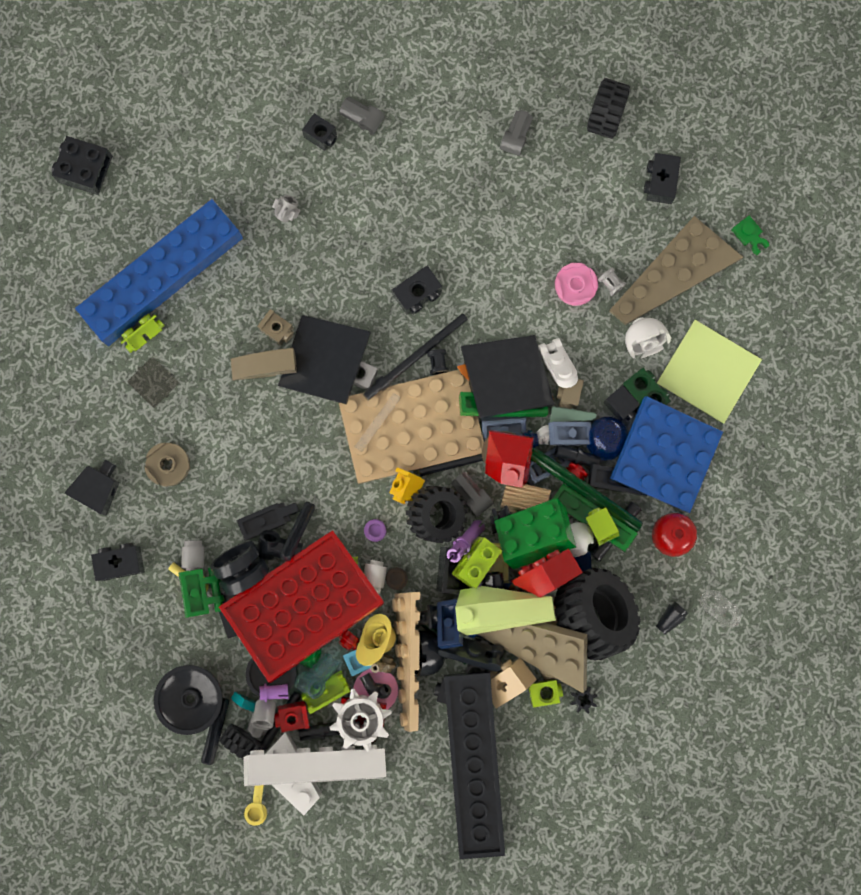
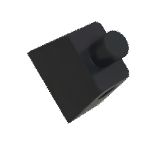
M106 459L99 470L88 465L64 494L97 513L106 516L120 483L111 478L117 465Z

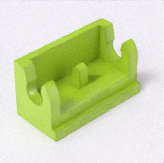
M342 670L303 691L301 697L307 703L309 713L312 714L351 692V687Z

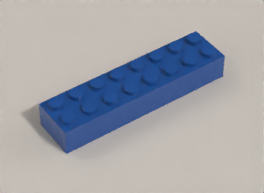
M211 199L75 309L99 339L107 346H110L127 329L135 326L142 317L148 313L150 314L241 241L243 237L230 219Z

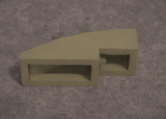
M293 348L278 349L232 358V380L297 373L295 350Z

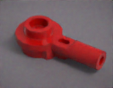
M346 630L338 636L340 639L339 644L348 651L350 649L356 650L359 639L350 631Z

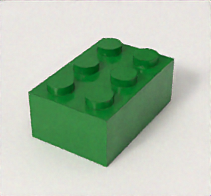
M558 498L495 520L504 562L512 569L534 563L543 557L547 558L548 554L557 549L561 553L568 548L569 550L576 548L566 507Z

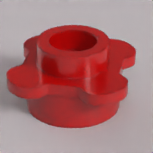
M570 463L569 467H566L568 471L583 481L588 476L585 469L578 464Z

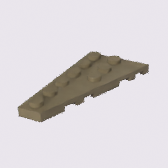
M693 216L609 312L624 325H627L707 278L742 260L744 257L698 218Z
M547 623L477 634L495 645L503 646L511 654L584 694L587 688V634Z

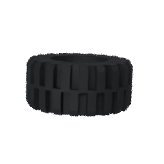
M601 568L585 570L577 577L560 586L554 599V606H556V609H554L555 618H557L556 625L587 634V659L594 661L607 659L629 649L637 639L640 631L638 625L641 622L640 616H638V604H635V597L633 593L629 592L627 584L621 582V578L616 574ZM594 608H595L596 611L598 612V615H599V617H600V620L598 619V617H597V615H596V613H595Z

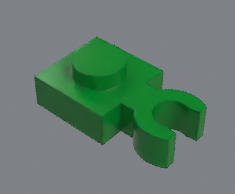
M750 215L731 229L744 246L748 243L752 245L751 249L755 255L761 253L757 247L758 244H762L765 249L770 246L766 239L759 237L763 231Z

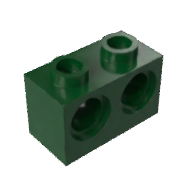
M641 368L622 384L640 405L645 396H654L660 403L665 405L671 402L668 391L664 387L660 388L655 382L656 378L649 370L646 371L644 368ZM635 380H642L645 388L638 389L635 386Z

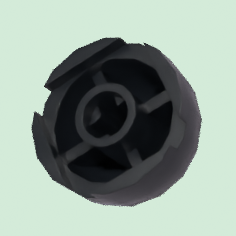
M418 631L420 635L419 670H415V675L418 677L434 675L439 672L447 658L438 655V634L431 631Z

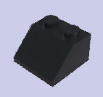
M440 547L436 591L459 594L460 590L472 588L452 574L464 555L458 562L454 563L450 561L454 557L453 555L449 559L447 558V552L451 548ZM483 580L478 587L483 586Z

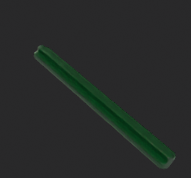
M537 448L532 449L531 460L599 508H607L611 516L635 532L641 529L642 521Z

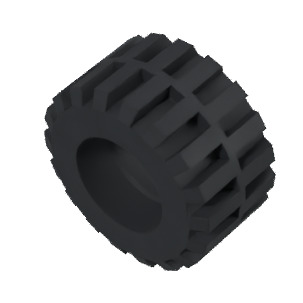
M604 78L601 81L588 120V132L610 139L616 136L629 97L630 85Z
M426 486V488H420L418 493H414L411 496L413 501H408L407 506H410L409 511L406 510V515L409 516V519L406 521L407 525H412L410 530L412 533H416V537L425 541L443 543L452 541V538H457L459 536L458 531L463 532L465 527L462 525L463 522L467 523L465 514L468 511L467 508L463 507L466 504L464 499H459L461 495L458 492H454V489L442 486ZM439 502L443 509V517L441 522L434 527L430 520V511L433 505Z

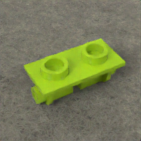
M149 313L138 321L140 323L138 327L134 330L130 327L121 335L123 339L120 342L121 344L125 341L128 343L125 347L130 353L136 352L147 343L142 335L146 334L152 339L162 331L161 328L165 325L159 319L157 321L154 320L156 317L155 313L151 316Z

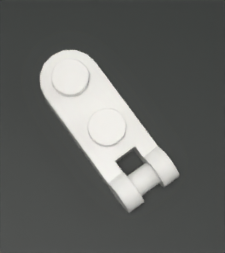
M556 338L547 345L545 343L538 345L540 354L558 386L562 388L574 386L578 381L577 370L563 348L560 339Z

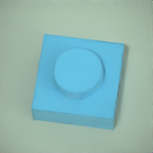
M356 650L343 655L351 676L368 670L372 666L361 665L356 659Z

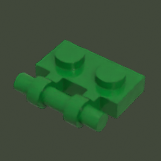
M210 567L208 568L209 577L203 576L202 569L178 573L185 618L209 614V604H214L215 612H221L219 606L225 602L224 595H221L219 582H221V579L215 577ZM205 584L211 585L212 597L207 598Z

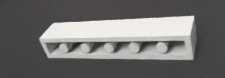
M371 745V750L368 752L364 746V750H355V746H349L347 749L341 747V751H333V747H321L319 752H310V748H298L296 753H288L287 749L273 750V754H264V750L250 751V755L243 757L244 786L386 777L385 748L377 749V745Z

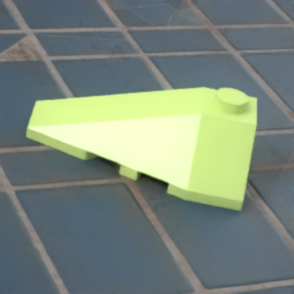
M485 586L477 587V589L460 590L455 607L457 629L466 636L556 620L552 596L544 595L538 597L532 593Z

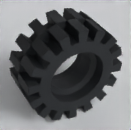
M229 724L219 739L226 749H229L232 754L234 753L238 758H242V760H244L243 757L250 755V751L263 749V744L234 724Z

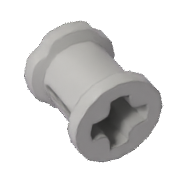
M613 267L598 279L610 291L611 297L627 285L614 273L615 269Z

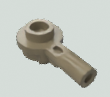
M383 654L382 658L371 666V671L373 673H391L392 669L396 667V663L393 662L394 658Z

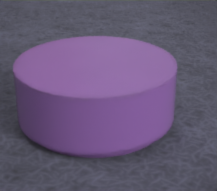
M370 520L364 527V534L370 541H381L386 535V526L380 520Z

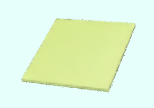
M694 320L657 384L724 424L762 359Z

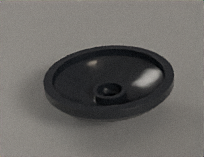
M195 665L179 666L167 672L159 681L154 693V709L159 721L170 731L181 735L197 734L210 727L218 718L223 703V694L218 680L208 670ZM189 694L195 697L193 703H190L187 699Z

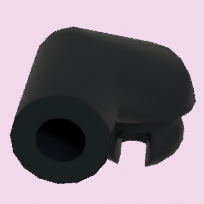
M370 673L360 677L369 696L375 691L378 693L377 698L380 699L388 698L391 694V687L388 684L375 683Z

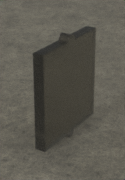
M153 356L142 367H138V371L127 381L153 408L165 397L168 398L169 393L179 384Z

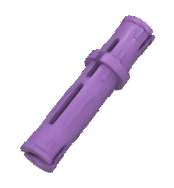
M473 521L466 532L453 542L452 548L447 552L448 559L452 555L454 556L450 560L451 562H458L463 555L471 550V545L475 539L485 530L484 523L479 527L482 521Z

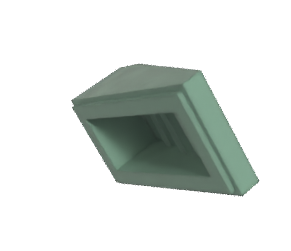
M554 406L550 411L549 423L591 422L596 419V414Z

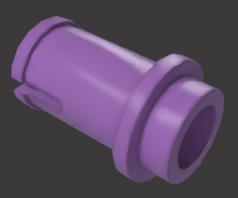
M264 684V686H259L260 700L267 702V700L288 699V684L271 686Z

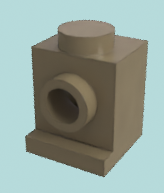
M271 309L257 326L262 333L279 345H282L283 342L287 343L294 334L292 332L293 326ZM276 324L281 326L278 331L273 330Z
M578 379L574 386L568 388L559 386L556 398L560 399L559 407L577 408L584 380Z

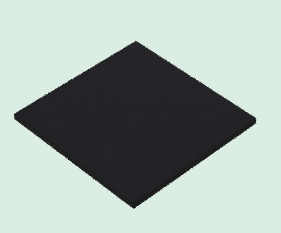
M302 315L291 346L295 350L297 373L282 374L278 386L347 405L371 332Z
M535 335L461 346L479 418L555 405Z

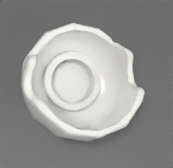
M571 523L576 548L570 551L573 557L585 555L588 545L594 543L593 532L585 523Z

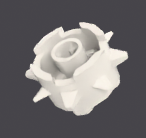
M351 689L350 699L344 704L333 703L332 706L337 711L338 717L337 722L330 726V730L339 731L344 739L343 748L347 749L352 744L356 746L363 745L368 752L371 750V742L377 736L385 738L389 736L383 728L384 718L392 714L391 710L381 708L377 702L378 693L376 691L370 696L358 695L355 689ZM358 715L366 718L363 725L359 721H355Z

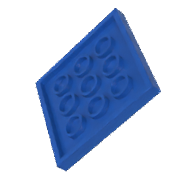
M645 396L610 479L686 513H690L723 431Z

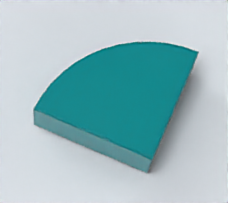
M234 691L231 697L232 701L241 708L254 712L256 701Z

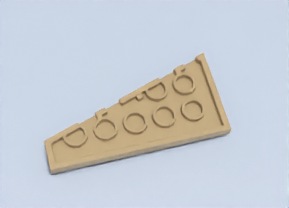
M420 592L395 594V598L392 600V608L396 612L397 620L394 621V631L398 635L395 653L396 657H399L400 667H397V678L401 680V690L398 691V698L403 708V713H400V723L402 727L404 726V730L409 732L418 731L419 704L418 700L414 698V694L419 690V681L416 679L415 670H419L420 635L418 630H415V625L420 621V612L417 610L415 603L416 600H420Z

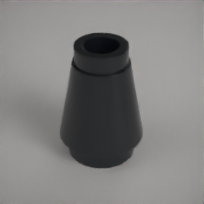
M674 602L672 605L669 604L656 627L666 635L685 621V617L689 613L677 602Z

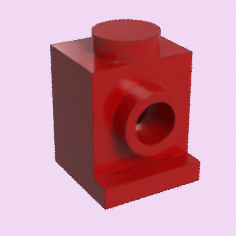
M304 701L277 706L278 713H275L274 721L276 728L280 727L282 733L309 728ZM289 716H294L295 721L288 722L287 718Z

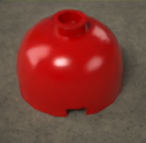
M668 513L661 516L654 523L652 529L654 546L662 554L670 557H679L687 554L694 547L697 540V529L694 522L689 517L680 513Z

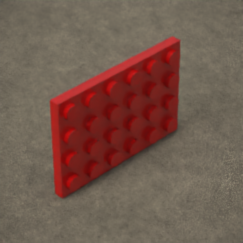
M332 530L293 556L290 561H286L268 573L256 585L237 594L219 606V609L267 681L271 683L382 606L384 601Z

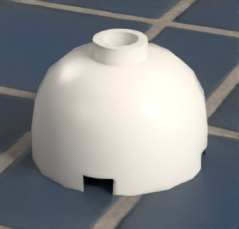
M643 317L636 319L632 323L625 337V344L632 358L642 353L644 354L641 358L656 354L664 349L662 345L666 341L668 344L671 341V336L661 321Z

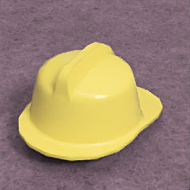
M375 614L365 623L356 650V659L361 665H373L382 658L384 653L391 650L394 646L396 634L390 619L386 615Z

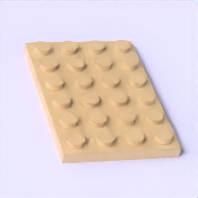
M459 370L389 386L386 390L378 392L369 401L363 396V393L349 396L347 405L339 403L358 484L397 475L398 473L395 472L396 468L411 472L420 468L482 454L484 440L478 416H460L459 394L460 392H471L469 381Z

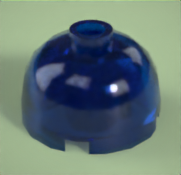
M615 417L596 419L591 424L589 431L590 444L587 445L588 451L601 457V460L618 458L629 434L626 425Z

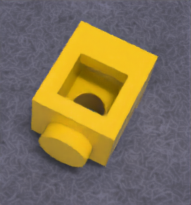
M396 468L395 472L398 474L389 492L394 495L392 499L401 504H405L406 501H413L411 496L414 493H418L425 480L408 471Z

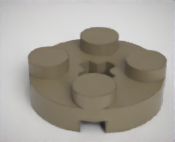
M159 443L152 447L146 456L145 472L148 478L155 484L164 487L180 484L187 477L191 468L188 454L182 447L176 444ZM165 459L167 461L172 460L173 462L171 464L172 468L170 470H163L162 468L164 466L163 461Z

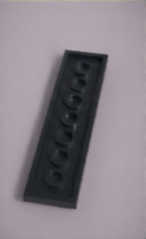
M490 671L444 675L459 860L505 856Z

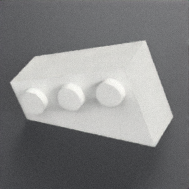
M288 731L280 737L266 754H273V750L287 749L288 753H296L298 748ZM316 782L272 785L303 815L307 813L322 795Z

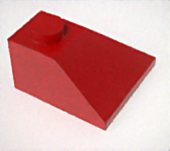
M490 430L485 474L500 484L523 488L529 479L534 438Z

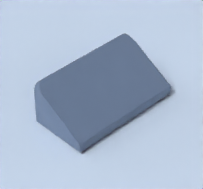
M489 416L481 418L484 442L489 437L490 430L508 431L516 435L527 436L526 417Z

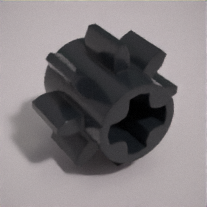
M587 686L584 694L580 691L576 693L570 692L574 696V700L570 701L569 704L577 705V713L584 709L589 714L591 706L597 707L593 703V698H596L597 694H590L591 687ZM586 693V698L589 700L587 703L583 702L582 705H580L581 701L578 699V697L584 696Z

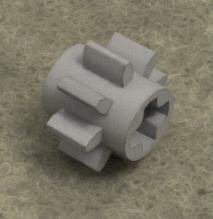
M290 195L280 196L279 199L276 198L272 205L275 209V217L283 222L292 221L293 218L296 219L300 212V209L297 208L298 201Z

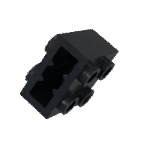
M66 136L65 141L59 147L57 162H54L52 166V176L58 183L99 195L113 156L107 148Z

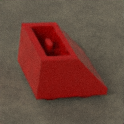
M569 548L561 553L557 549L546 556L548 560L543 557L532 564L533 569L529 565L518 572L520 576L512 580L515 586L538 597H542L583 572Z

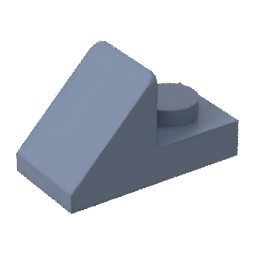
M591 422L548 423L550 445L569 447L592 444Z

